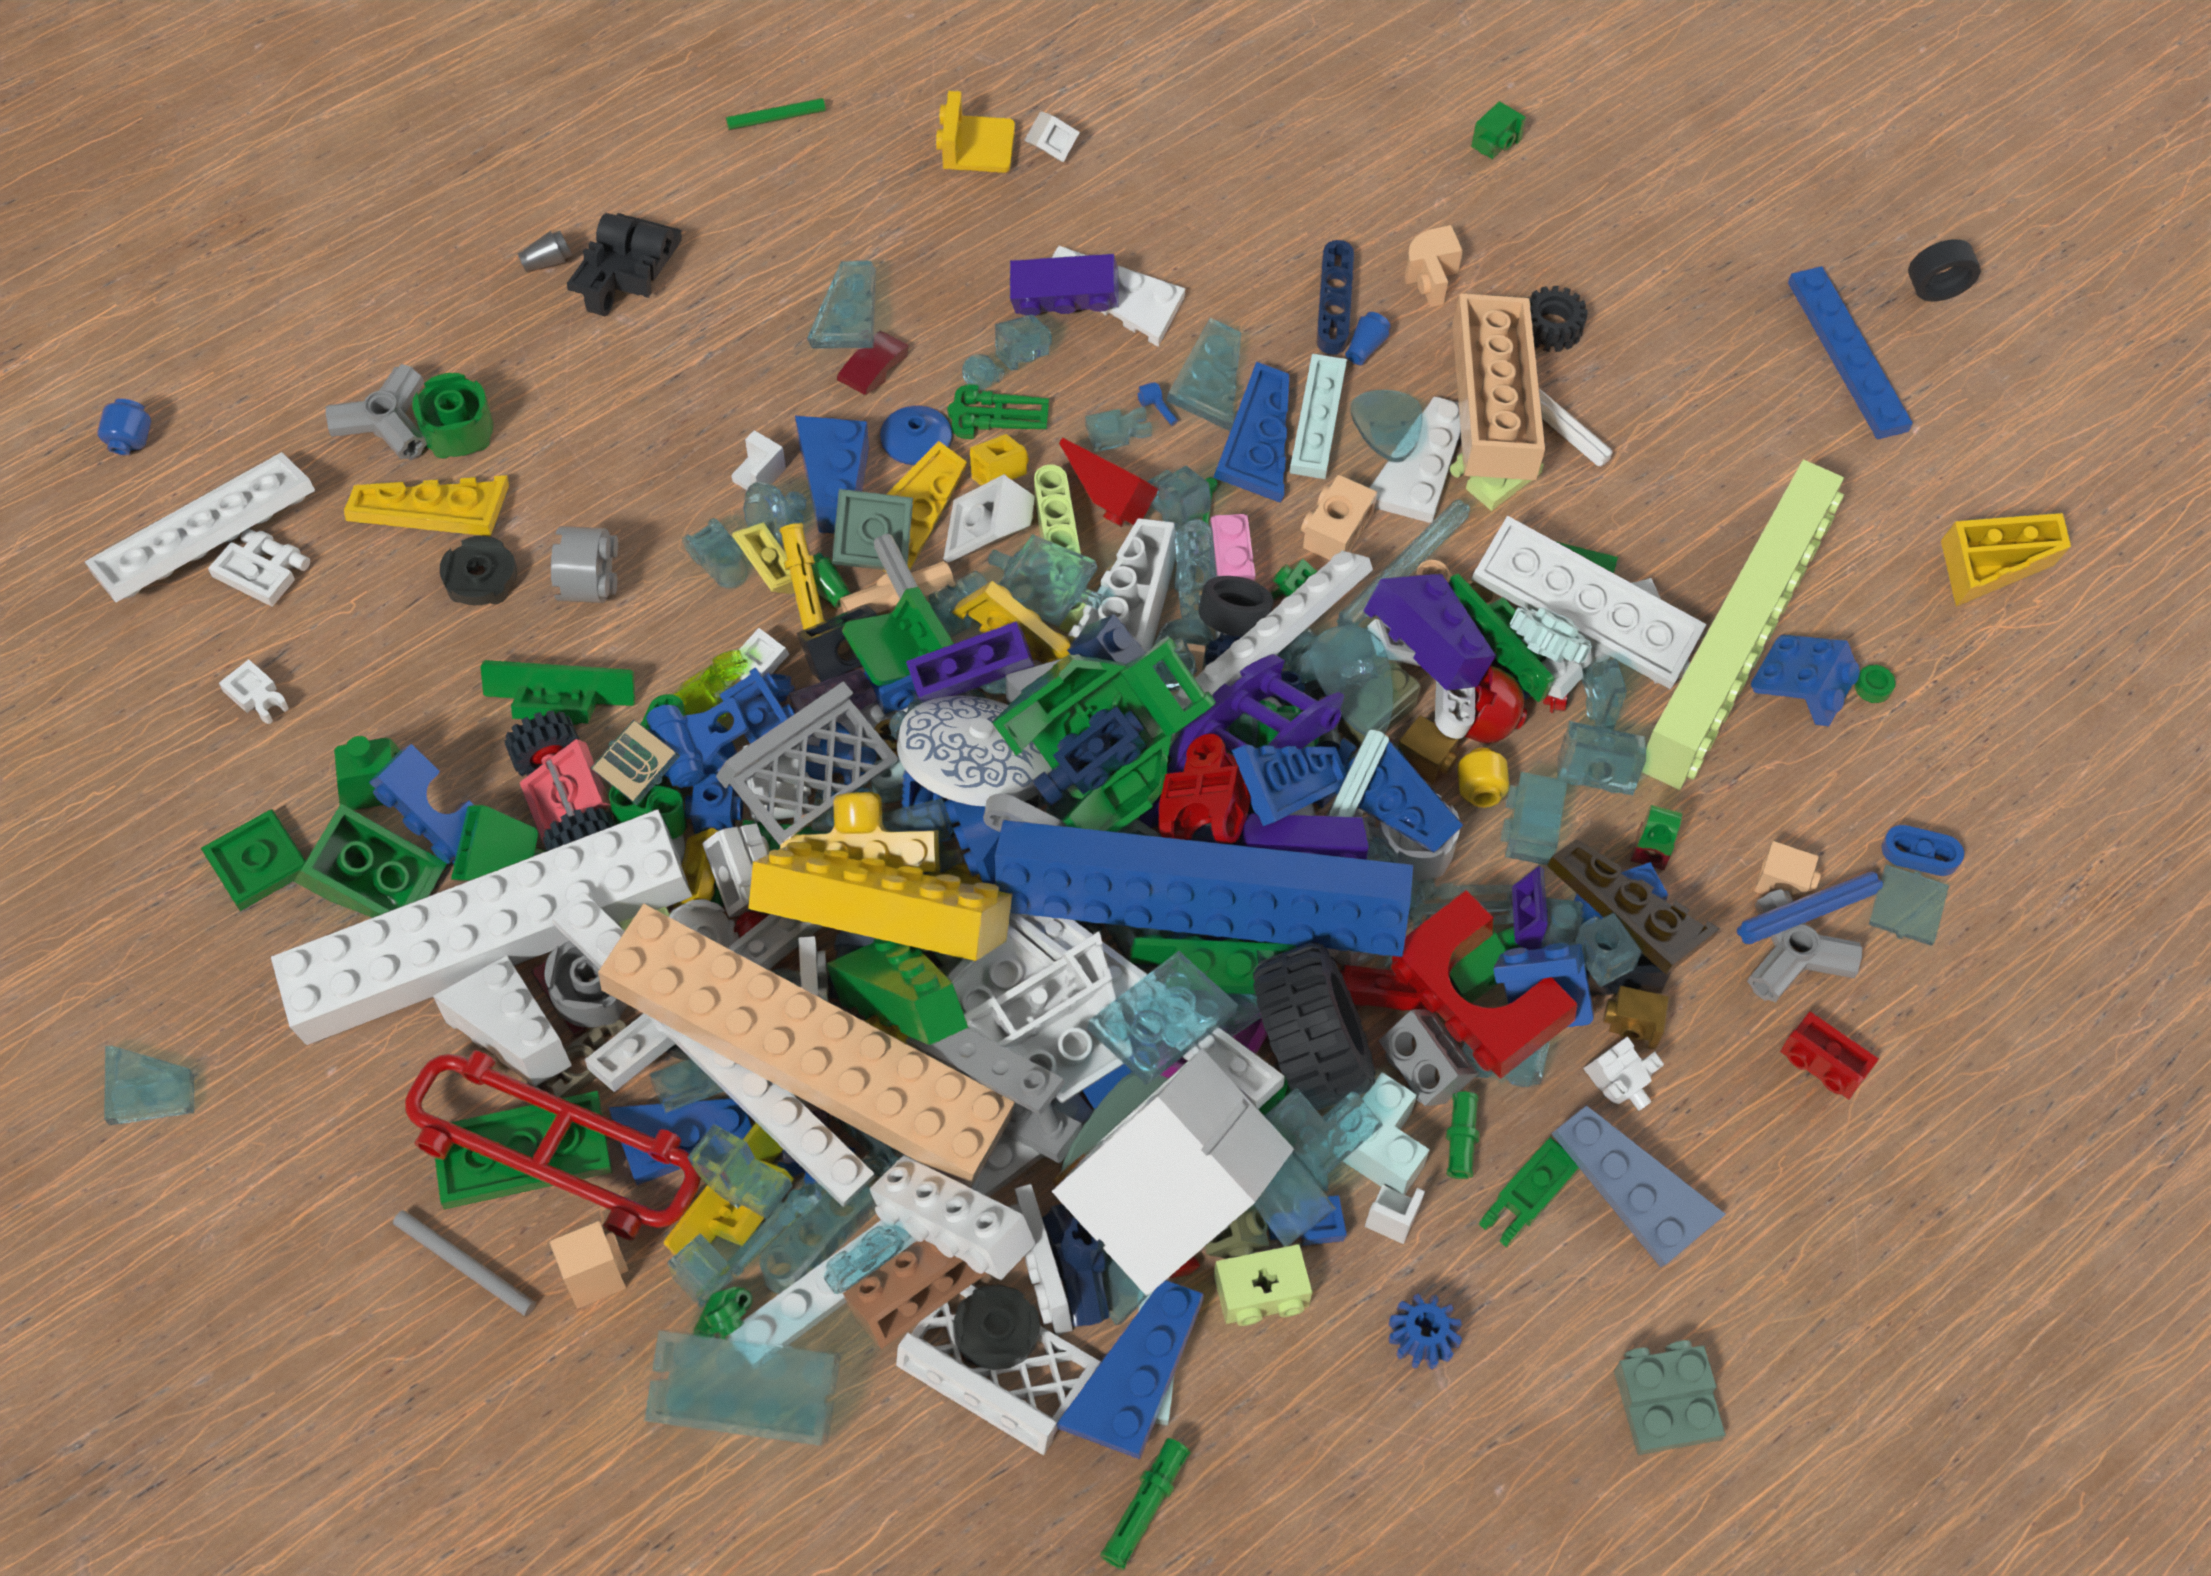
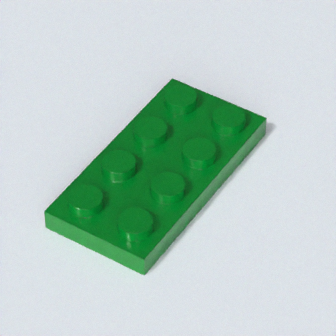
M598 1091L562 1098L603 1116ZM529 1105L450 1123L533 1158L556 1114L535 1105ZM572 1122L548 1165L581 1179L612 1173L607 1136ZM453 1143L445 1159L435 1158L440 1204L444 1210L553 1186Z

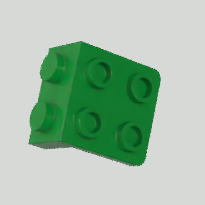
M919 587L906 589L892 613L848 621L842 628V633L871 681L878 686L892 684L909 676L910 672L906 661L954 644Z

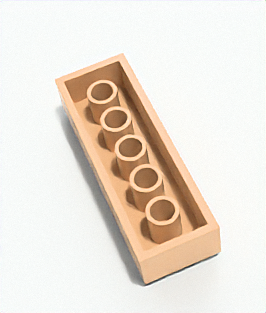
M1460 293L1452 327L1464 476L1537 480L1545 452L1530 300L1529 298Z

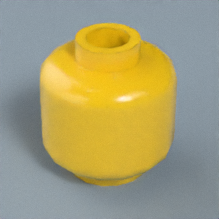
M1477 748L1459 761L1457 766L1459 790L1461 796L1466 801L1471 802L1474 806L1486 808L1498 804L1507 795L1510 789L1508 765L1506 759L1500 753L1488 748Z

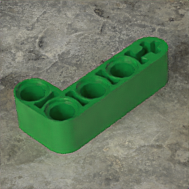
M664 694L656 697L650 703L640 726L648 731L649 725L646 717L651 710L661 705H674L685 716L682 699L673 694ZM633 740L630 749L644 760H649L652 757V753ZM628 750L625 760L636 769H641L644 766V762ZM653 755V758L647 762L650 765L651 771L658 766V760ZM625 762L622 763L619 771L630 779L635 777L636 771ZM645 765L641 772H648L647 765ZM665 766L655 776L654 774L657 770L650 773L648 780L652 777L653 779L634 800H631L612 785L609 792V800L615 825L658 809L672 839L678 838L685 832L687 822L682 797L676 790L665 787L668 777L663 772ZM638 773L632 781L642 783L648 774Z

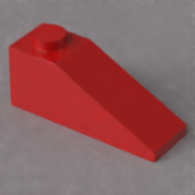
M1063 437L1061 438L1059 445L1092 502L1106 510L1103 515L1105 519L1122 527L1125 521L1134 526L1138 518H1144L1159 491L1158 488Z

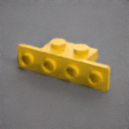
M757 1123L754 1124L664 1240V1245L688 1268L694 1266L716 1236L743 1246L749 1237L755 1233L758 1225L774 1204L780 1200L784 1191L794 1180L786 1169L772 1164L783 1148Z

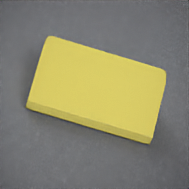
M764 522L733 532L732 537L772 592L793 594L794 588L790 571L785 570L784 561L787 560L786 553Z

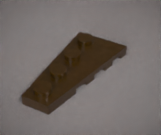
M1578 839L1554 854L1547 864L1551 871L1666 975L1714 939L1720 928L1709 921L1704 926L1687 914L1690 909L1677 901L1671 905L1651 893L1654 887L1642 879L1637 881L1627 878L1621 874V866Z

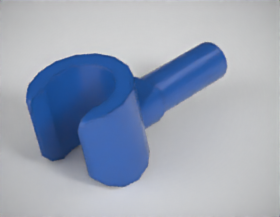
M1154 382L1139 386L1140 392L1137 396L1141 406L1145 407L1154 404L1168 423L1174 426L1178 420L1162 400L1160 386Z

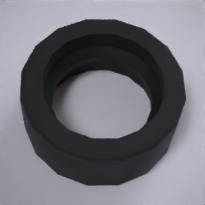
M1958 239L1941 241L1927 247L1915 256L1908 268V273L1917 296L1924 301L1931 302L1948 300L1960 295L1978 280L1981 272L1971 244ZM1949 267H1952L1951 269H1949V270H1947V271H1945V272H1943V273L1937 274L1938 272H1940V271H1942V270H1945V269H1947V268H1949Z
M1230 575L1217 576L1205 583L1198 612L1202 621L1214 630L1227 635L1243 637L1259 620L1265 618L1272 611L1274 602L1272 594L1255 581Z

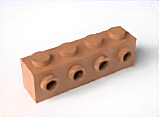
M926 1240L922 1242L916 1241L842 1294L856 1322L883 1349L987 1273H977L964 1260L956 1256L952 1258L945 1256L935 1245Z

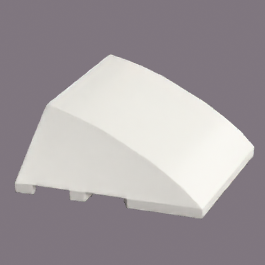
M1099 931L1064 952L1063 957L1001 996L996 999L993 996L964 1014L969 1029L1064 1078L1065 1084L1055 1096L1061 1103H1064L1133 1059V1053L1121 1009L1118 1007L1112 985V976L1106 963Z

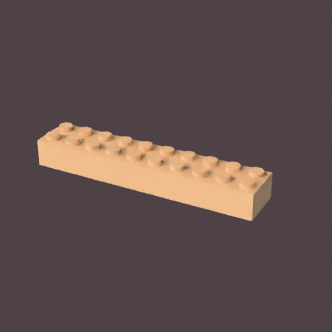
M644 903L598 971L602 991L969 1188H972L1011 1120L1014 1101Z

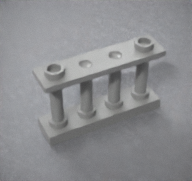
M969 1028L932 1045H927L910 1036L906 1039L909 1046L1014 1101L1012 1117L1003 1132L1004 1134L1059 1164L1068 1154L1072 1143L1083 1127L1080 1122L1051 1106L1050 1102L1065 1084L1064 1078Z

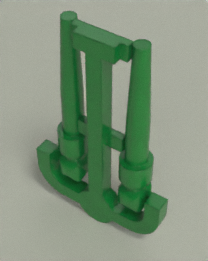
M967 384L956 390L954 402L948 405L947 412L949 418L952 419L953 433L962 439H974V427H979V430H990V428L1047 430L1049 398L993 394V391H982V393H979V385ZM964 396L966 404L976 405L977 402H981V405H992V403H995V408L968 407L962 403V398ZM1003 404L1041 405V411L1003 409L1002 407ZM961 419H962L961 423H962V427H963V428H961V427L959 426V421H960ZM1022 420H1037V421H1040V422L1022 421Z

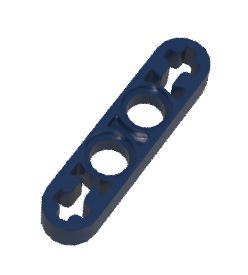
M1342 240L1328 242L1324 247L1322 256L1316 343L1322 352L1330 355L1342 353L1347 347L1349 337L1354 250L1349 243ZM1335 255L1341 256V266H1334ZM1332 279H1338L1343 281L1345 285L1341 288H1334L1327 282ZM1335 305L1342 308L1343 312L1334 315L1328 313L1326 308ZM1330 327L1336 328V339H1329Z

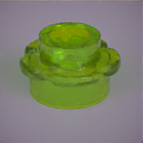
M740 650L724 652L712 659L714 666L712 675L722 677L723 682L736 680L745 674L743 669L747 667L748 660L743 659Z

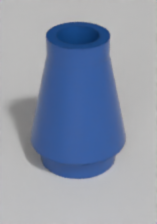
M1368 312L1366 316L1360 317L1350 346L1345 353L1348 360L1352 363L1363 365L1366 359L1389 338L1391 325L1384 316L1376 312Z

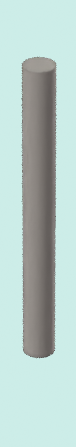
M402 1210L396 1215L393 1220V1224L516 1311L527 1317L536 1306L535 1301L409 1213Z

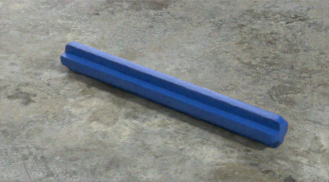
M1867 872L1742 922L1741 926L1737 927V935L1741 936L1743 943L1753 944L1877 894L1878 890L1882 889L1883 881L1878 879L1877 873Z

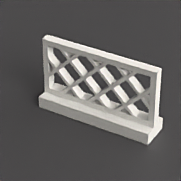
M970 1285L959 1294L967 1298L977 1288ZM948 1302L920 1321L911 1334L907 1333L898 1345L897 1367L1042 1455L1046 1453L1053 1442L1054 1435L1058 1430L1057 1422L1100 1365L1099 1360L1040 1326L1037 1340L1044 1344L1047 1355L1028 1358L1010 1369L990 1370L983 1367L970 1369L962 1364L960 1350L954 1341L953 1320L955 1314L950 1315ZM943 1310L944 1316H943V1317H938V1315H939V1314L941 1313V1311ZM946 1326L950 1344L934 1347L922 1340L928 1329ZM1072 1360L1085 1368L1079 1378L1061 1381L1056 1363ZM1050 1365L1054 1383L1031 1387L1027 1369ZM1020 1370L1024 1389L1007 1391L999 1386L996 1374ZM1071 1390L1065 1398L1064 1391ZM1057 1392L1060 1407L1053 1418L1036 1408L1035 1396Z

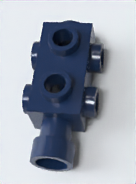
M1117 706L1111 711L1102 709L1091 717L1088 729L1080 735L1071 733L1058 743L1057 748L1059 751L1053 756L1059 765L1047 774L1043 771L1032 780L1050 806L1064 797L1062 792L1071 785L1075 784L1084 795L1089 790L1101 787L1107 781L1109 775L1120 766L1128 765L1138 758L1141 750L1147 746L1139 735L1144 728L1131 711L1123 715Z

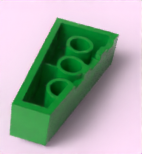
M875 938L873 943L826 963L842 1007L850 1009L856 1006L859 1014L867 1018L874 1014L878 1016L881 1024L887 1027L898 1025L901 1033L927 1045H932L968 1028L953 983L916 947Z

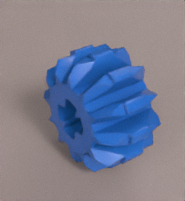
M1419 1293L1413 1296L1412 1305L1401 1301L1397 1307L1398 1314L1391 1315L1388 1323L1394 1330L1389 1334V1343L1401 1345L1396 1354L1398 1359L1405 1358L1410 1354L1413 1356L1411 1363L1414 1369L1419 1367L1422 1359L1426 1360L1431 1370L1437 1368L1439 1358L1449 1362L1454 1355L1452 1348H1459L1462 1341L1461 1336L1456 1333L1462 1326L1461 1319L1449 1318L1453 1311L1452 1304L1439 1308L1437 1306L1438 1297L1436 1294L1431 1296L1429 1303H1424ZM1421 1326L1429 1328V1337L1420 1334Z

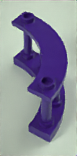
M1274 654L1263 657L1240 670L1242 677L1232 686H1228L1225 683L1212 694L1216 703L1184 727L1169 750L1168 756L1172 757V760L1167 767V774L1184 772L1186 752L1189 745L1196 738L1204 734L1218 735L1224 742L1225 749L1232 754V750L1248 745L1225 731L1244 712L1278 732L1277 736L1267 746H1274L1275 749L1296 746L1297 749H1303L1319 736L1334 730L1341 718L1342 712L1340 709L1344 694L1336 692L1317 701L1282 681L1281 672L1285 660ZM1272 695H1277L1303 710V712L1292 721H1289L1259 702ZM1161 795L1153 802V807L1139 817V821L1150 828L1159 825ZM1250 798V804H1249L1248 814H1251L1252 811H1253V808H1252V805H1251V798ZM1209 824L1199 827L1194 832L1196 836L1206 842L1217 843L1213 836L1212 826ZM1238 838V840H1237L1236 842L1231 843V844H1227V845H1237V846H1238L1239 838Z

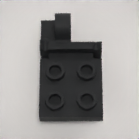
M604 213L597 226L596 242L590 241L588 244L589 249H584V260L567 282V290L583 294L587 312L601 316H607L611 311L616 290L639 296L643 295L649 298L652 294L651 280L654 281L682 241L681 229L617 213V215Z

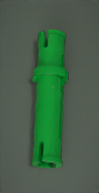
M1166 1438L1149 1471L1144 1470L1140 1476L1141 1485L1122 1515L1109 1541L1099 1554L1104 1561L1113 1567L1125 1570L1132 1553L1146 1532L1164 1498H1169L1174 1491L1172 1484L1191 1454L1189 1449L1182 1443L1172 1438Z

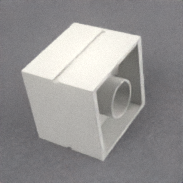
M1201 1049L1103 1137L1052 1192L1096 1241L1102 1240L1105 1244L1103 1249L1142 1292L1148 1296L1257 1201L1294 1148L1208 1054Z

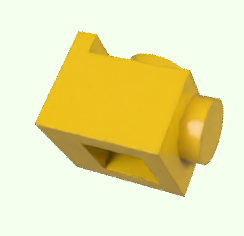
M1007 434L970 447L972 479L982 486L1003 474L1011 480L1026 475L1027 464L1029 463L1026 449Z

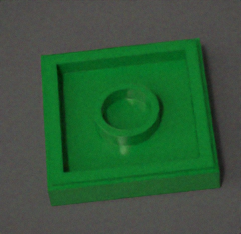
M273 809L262 813L201 847L202 852L239 911L246 909L292 883L306 861Z

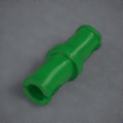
M1460 1091L1452 1095L1451 1127L1446 1130V1139L1450 1141L1446 1174L1455 1179H1469L1474 1176L1475 1144L1479 1142L1480 1132L1476 1129L1479 1096L1472 1092Z

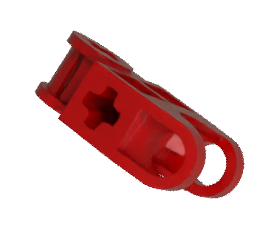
M1204 734L1196 738L1187 749L1184 772L1165 775L1159 803V829L1161 837L1191 840L1192 835L1199 827L1211 823L1213 836L1218 844H1231L1238 840L1247 818L1251 796L1235 757L1225 752V744L1218 735Z

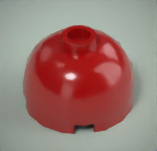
M1489 666L1478 686L1475 687V720L1464 737L1486 744L1496 743L1509 736L1514 729L1518 730L1521 728L1526 719L1527 709L1524 708L1522 688L1513 676L1498 668Z

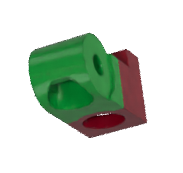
M1650 805L1644 822L1642 821L1638 828L1630 861L1643 865L1651 862L1653 868L1665 871L1674 849L1683 813ZM1643 851H1655L1661 854L1662 856H1650L1644 853Z

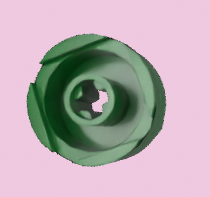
M444 373L427 380L424 383L425 388L419 395L416 392L412 401L413 412L419 430L425 437L426 446L433 451L436 457L441 459L465 456L475 451L485 450L490 444L494 424L481 384L476 380L473 382L466 379L465 375L460 373Z

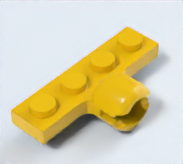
M853 792L837 795L833 799L834 827L832 832L795 834L780 845L781 849L787 846L789 842H803L810 844L811 850L819 852L840 850L848 853V858L860 861L864 858H876L885 861V866L896 869L902 866L920 868L923 872H936L940 870L938 830L893 832L886 830L882 824L881 797L873 792Z

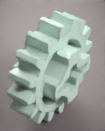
M1518 607L1510 622V627L1516 630L1517 634L1524 636L1522 641L1528 644L1527 648L1555 662L1561 663L1564 658L1568 661L1584 662L1592 648L1591 642L1584 639V635L1578 633L1580 628L1574 625V621L1545 607H1540L1538 612L1534 609L1528 610L1525 607Z

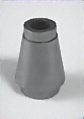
M550 230L523 249V251L517 253L526 272L565 263V259L572 256L560 230L554 233Z

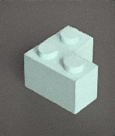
M1381 1072L1372 1088L1365 1094L1337 1132L1331 1154L1380 1187L1384 1185L1405 1195L1424 1169L1430 1150L1400 1130L1412 1113L1417 1095Z

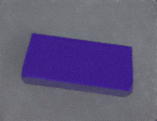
M1541 866L1536 867L1512 886L1515 943L1527 950L1540 949L1548 925L1544 868Z

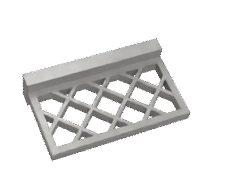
M844 681L726 760L716 775V778L725 789L729 786L733 787L779 845L832 809L833 799L837 795L856 792L898 761V757L851 702L850 697L853 692ZM846 714L856 726L855 736L835 732L836 719ZM829 725L828 730H823V728ZM810 737L828 740L826 756L807 752V740ZM835 741L854 745L853 761L834 757ZM800 745V750H794V748ZM861 746L875 749L883 761L877 765L860 762ZM781 757L798 759V775L777 772L778 759ZM806 761L826 765L824 781L805 777ZM769 765H771L770 771L764 770ZM833 766L852 770V783L849 785L832 783ZM860 771L866 772L865 774L859 777ZM752 777L769 780L768 796L754 794L745 782ZM776 781L797 785L796 800L789 801L775 798ZM804 786L824 790L823 803L820 806L803 803ZM831 792H836V794L831 797ZM774 807L794 810V824L783 830L773 817ZM802 812L808 813L803 818H801Z

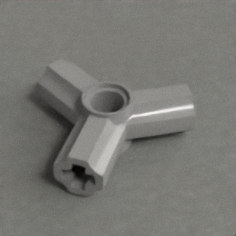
M400 364L399 367H394L381 389L368 395L365 401L327 405L326 419L330 436L373 432L376 436L383 438L401 460L409 459L411 461L420 456L422 450L427 445L425 437L405 413L411 405L416 392L418 394L424 385L422 375L418 374L412 367Z
M1779 889L1769 892L1763 898L1758 899L1755 908L1760 915L1791 903L1793 899L1789 891ZM1803 923L1770 936L1775 948L1752 973L1747 982L1751 985L1753 993L1761 999L1776 1003L1799 974L1806 970L1855 979L1862 959V947L1860 942L1818 935L1813 928ZM1791 946L1799 947L1804 953L1795 951Z

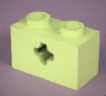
M1300 1244L1216 1261L1214 1279L1226 1324L1237 1322L1239 1326L1252 1325L1261 1321L1263 1316L1279 1313L1280 1317H1291L1302 1313L1304 1308L1309 1307L1312 1289ZM1263 1283L1264 1287L1270 1290V1293H1264L1261 1287H1257V1284Z

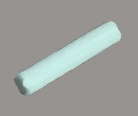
M1369 730L1327 816H1354L1389 743V738L1381 731Z

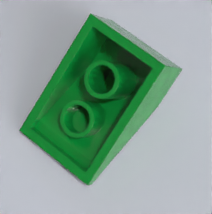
M340 804L293 882L330 902L374 918L428 897L447 863Z

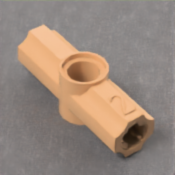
M944 561L911 573L928 602L956 593V584L952 572ZM884 574L877 581L876 586L840 598L844 613L866 604L876 612L877 616L892 613L900 600L888 574Z

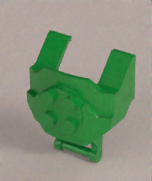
M1170 636L1162 639L1151 650L1127 664L1068 654L1054 664L1053 668L1023 688L1021 694L992 721V724L1016 756L1023 752L1022 750L1032 741L1052 770L1059 765L1053 756L1059 751L1057 748L1058 743L1071 733L1080 735L1088 729L1091 717L1102 709L1111 711L1117 706L1123 715L1131 711L1143 726L1144 730L1139 735L1147 747L1141 750L1140 755L1135 761L1128 765L1120 766L1109 775L1107 781L1101 787L1089 790L1084 795L1075 784L1067 789L1072 797L1082 799L1063 819L1067 827L1118 832L1153 807V802L1162 793L1165 775L1167 774L1172 734L1178 732L1216 703L1210 692L1203 691L1175 651L1177 645ZM1161 660H1163L1191 700V703L1184 709L1181 708L1152 667Z

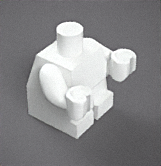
M1626 1037L1583 1069L1597 1088L1610 1101L1619 1105L1629 1098L1637 1110L1640 1111L1652 1102L1642 1088L1652 1081V1073L1661 1068L1664 1063L1656 1052L1641 1059L1633 1049L1634 1045Z

